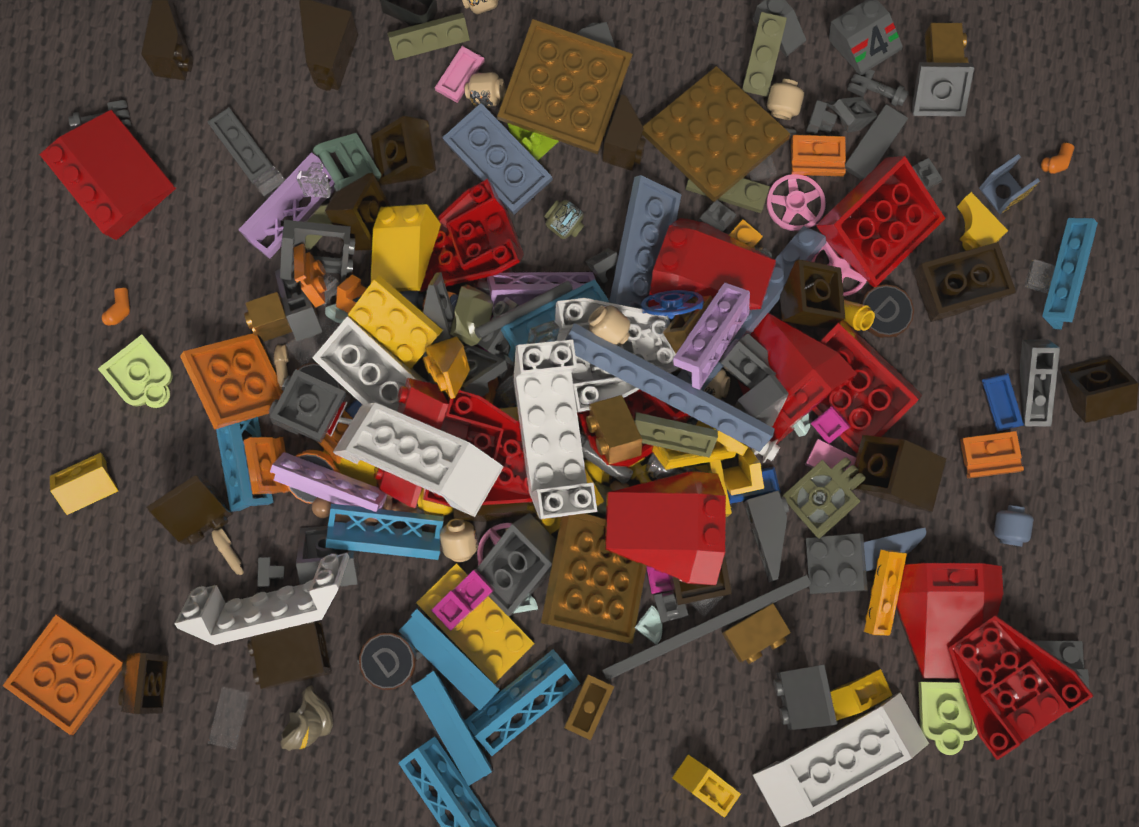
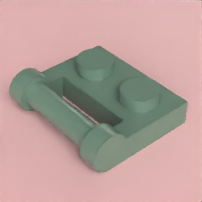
M357 133L320 143L313 149L314 154L321 159L334 181L336 192L368 173H373L377 181L381 177L379 170ZM330 153H336L349 175L348 178L344 179Z

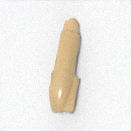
M286 344L277 345L274 351V364L276 365L277 381L280 389H282L283 383L288 376L287 362H289Z
M220 528L212 531V538L214 544L218 547V551L222 553L231 569L237 575H242L244 573L240 567L242 563L231 548V541L223 529Z

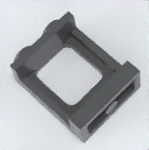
M284 220L280 279L291 280L292 269H294L293 248L302 243L305 245V237L307 235L339 237L344 240L341 258L313 256L315 260L321 261L327 273L341 274L340 284L344 282L347 274L352 275L353 259L348 258V254L354 255L355 238H350L351 227Z

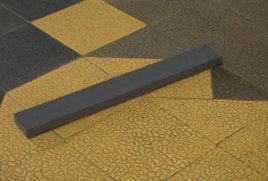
M805 575L603 669L602 673L605 679H612L807 588L811 582L808 576Z

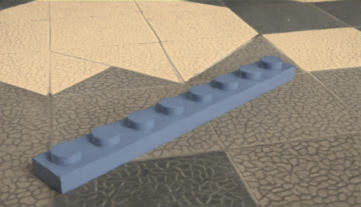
M805 226L799 230L775 259L776 265L761 309L749 310L748 317L729 346L735 339L740 340L747 333L750 335L780 299V294L795 261L800 259L811 262L826 244L825 235ZM719 362L706 379L701 390H704L723 368ZM682 369L676 377L692 385V372Z
M575 323L565 340H573L577 357L758 452L773 437L775 428L701 389L693 388L691 384L598 337L593 332Z

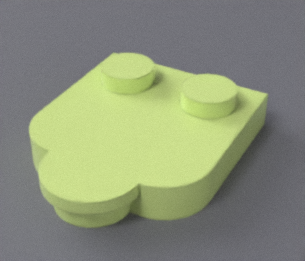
M140 335L98 368L123 400L132 406H142L146 403L152 408H160L167 404L170 399L168 385L173 378L172 370L143 335Z
M918 682L920 728L926 738L934 740L937 749L941 753L946 755L958 753L962 749L964 741L972 740L978 734L961 683Z

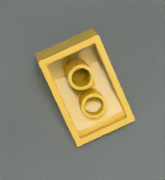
M427 204L380 207L373 227L371 283L380 275L397 291H420L441 223Z

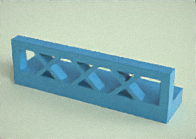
M1068 218L1042 315L1054 329H1062L1063 322H1073L1098 224L1094 218Z
M594 279L503 326L501 332L511 346L508 355L511 361H515L517 345L552 342L555 340L557 301L588 298L609 303L608 298Z
M258 417L216 429L230 512L240 511L249 506L273 503L272 494H263V498L253 499L245 446L242 440V432L244 430L249 432L252 437H261Z
M331 503L325 548L438 560L443 516L378 509L377 512H374L364 507ZM335 514L348 515L352 519L347 523L334 522ZM367 518H376L380 523L375 526H369L363 521ZM396 521H404L408 526L403 529H395L391 524ZM424 524L436 525L434 533L423 532L419 527Z
M416 609L411 614L410 620L399 632L477 709L481 710L500 689Z
M552 649L494 696L481 710L478 709L468 717L465 723L488 753L493 756L580 685V682L554 649ZM566 674L570 680L562 687H555L556 681ZM545 695V699L541 704L533 705L536 697ZM523 713V717L519 722L510 724L511 718L515 714ZM495 731H501L500 737L492 744H489L486 738Z
M433 671L411 687L467 785L470 786L494 770L465 723L464 718L436 671Z
M436 737L421 745L399 762V765L441 827H496ZM414 758L421 767V773L417 772L410 763ZM429 785L434 786L438 792V797L431 794ZM445 809L452 813L454 822L448 819Z

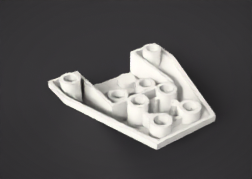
M588 298L556 302L555 341L565 340L574 323L589 330L590 324L588 319L590 315L600 306L612 305L630 320V329L628 331L630 336L619 347L668 373L679 369V367L674 366L673 362L676 353L663 334L670 324L668 316L643 314L642 310L638 308ZM576 356L577 368L571 371L577 412L590 411L591 403L622 395L624 398L639 390L635 386Z

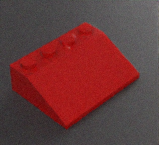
M109 110L60 136L39 154L100 231L115 240L123 236L177 189L113 110Z
M905 156L885 158L816 226L821 234L826 236L828 244L861 274L871 286L877 287L946 218Z
M842 320L820 343L838 352L856 371L857 375L838 392L833 391L812 410L820 416L833 405L850 424V427L839 436L858 453L862 435L882 437L922 397V394L851 326Z

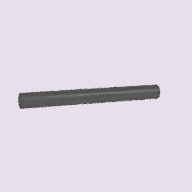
M566 281L475 328L476 336L480 339L573 290L571 283Z

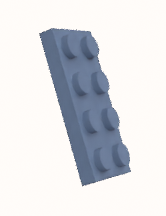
M482 103L442 137L443 141L482 182L486 179L491 182L501 202L513 215L553 180L552 176Z

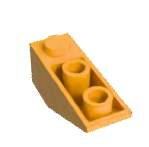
M457 337L426 346L427 356L423 357L427 372L431 373L440 391L445 390L450 399L456 397L470 371L464 346Z

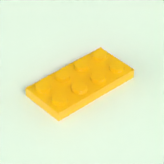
M456 563L416 603L495 684L535 643L489 596L451 631L431 610L468 576Z

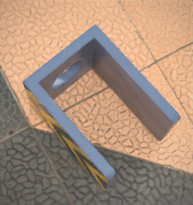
M1019 154L993 171L979 187L999 214H1002L1025 198L1040 182L1037 178L1022 189L1011 176L1009 171L1021 158ZM999 185L1007 186L1010 189V196L1006 199L999 198L996 194V187Z

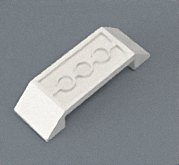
M573 340L516 346L514 386L529 494L539 519L597 512L594 484L587 483L571 374V371L577 368Z
M376 402L360 407L333 451L334 454L358 464L362 460L443 496L451 507L474 517L503 469L501 464L471 443Z
M348 553L327 555L320 560L314 579L305 584L294 587L285 586L269 593L260 592L249 598H235L225 603L217 585L197 587L190 592L175 625L182 631L217 645L322 620L339 589L349 555Z
M897 693L876 705L874 710L783 761H776L754 773L753 777L780 827L815 814L912 759L929 742L901 693Z

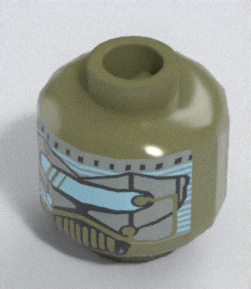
M556 200L544 216L547 219L546 227L561 239H567L570 235L575 238L584 227V224L581 223L584 217L583 212L569 200H562L561 202Z

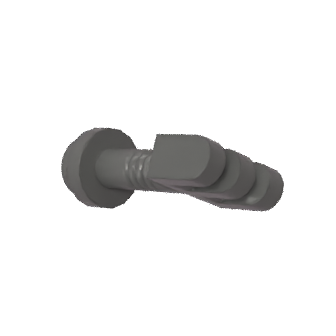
M871 69L861 76L858 73L854 74L851 79L854 83H849L847 87L848 91L864 97L867 89L893 99L891 103L893 106H903L909 91L904 90V86L899 85L898 89H894L872 80L875 71Z
M125 100L107 103L108 109L113 110L120 120L130 117L128 110H122L128 107ZM74 112L73 116H68L71 130L104 113L80 117L79 112ZM121 120L127 128L132 127L130 120Z

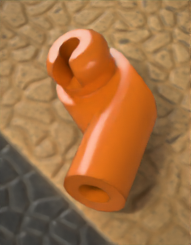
M1062 143L1057 156L1052 158L1046 157L1042 160L1041 169L1044 172L1049 171L1050 174L1066 170L1072 158L1074 145Z
M117 288L114 290L115 304L102 314V321L105 325H117L129 315L130 304L127 288Z

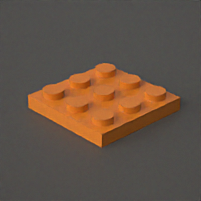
M254 333L186 350L180 355L214 429L269 414L272 403L275 399L279 400L283 393L270 360L258 336H255Z
M55 615L2 686L66 733L74 735L122 670L123 660L60 615Z

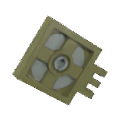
M847 457L843 458L832 469L825 461L821 460L783 495L788 505L819 539L861 502L852 491L865 480V476L862 473H858L851 479L857 473L858 468L852 465L844 471L851 463Z

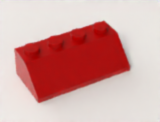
M407 378L405 386H401L398 392L397 401L399 402L397 412L441 430L449 405L443 391H440L437 384ZM375 467L374 479L377 480L379 490L409 507L416 508L422 487Z

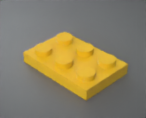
M380 275L372 281L348 314L351 319L410 369L426 352L425 347L432 345L443 331Z

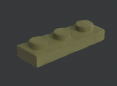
M761 12L742 88L744 92L768 97L787 20L786 17Z
M463 13L387 33L395 60L470 41Z
M742 178L718 200L761 213L770 186ZM690 179L688 180L686 190L707 196Z
M637 412L633 419L642 437V443L710 458L718 439V430Z

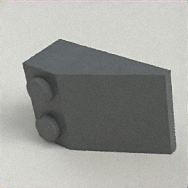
M530 513L514 522L476 569L495 589L489 597L508 617L521 606L551 573L557 540Z
M824 665L776 673L777 679H774L773 683L776 695L782 698L783 707L779 708L783 725L787 724L789 730L837 724Z

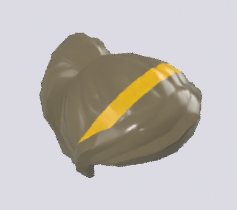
M312 685L306 687L301 693L303 701L296 713H289V723L281 734L283 739L280 742L282 749H287L288 751L303 749L314 743L318 737L331 733L333 728L332 711L327 703L314 692Z

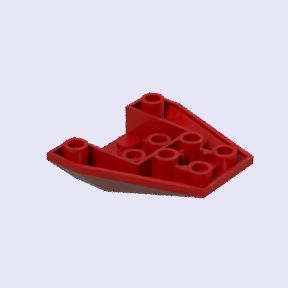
M488 179L465 191L437 217L441 226L419 292L427 291L434 275L439 272L442 274L445 286L497 275L521 261L524 253L510 216Z
M769 313L750 334L768 351L769 366L776 373V378L789 393L772 426L775 430L773 437L769 441L773 442L778 439L776 445L795 429L793 426L830 393L833 391L838 392L857 375L856 371L838 352ZM738 380L743 395L750 391L748 387Z
M459 390L455 398L450 399L448 397L447 402L449 405L441 431L471 443L503 466L501 473L482 505L533 502L528 488L520 423L479 395ZM424 488L423 500L451 507L443 496Z
M920 563L904 565L896 608L923 679H959L949 647L995 615H998L1003 597L1002 566L984 563Z
M996 615L949 647L978 735L996 760L1020 746L1024 740L1065 713L1071 712L1094 697L1073 669Z

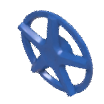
M664 291L645 298L641 303V310L643 314L668 316L670 319H673L675 315L702 309L704 299L699 293L693 291ZM693 296L698 298L696 303H685L693 298ZM654 299L660 305L647 307L646 303Z

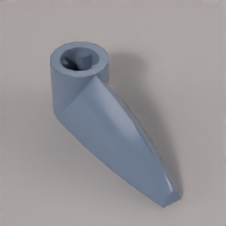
M926 528L864 542L866 572L877 569V560L881 549L908 554L925 537Z

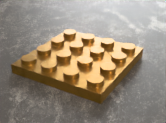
M532 19L497 115V120L598 154L633 54Z
M717 66L643 126V136L713 202L717 201L790 137V133Z
M585 513L562 516L541 623L633 644L647 565L640 562L636 563L605 550V519Z

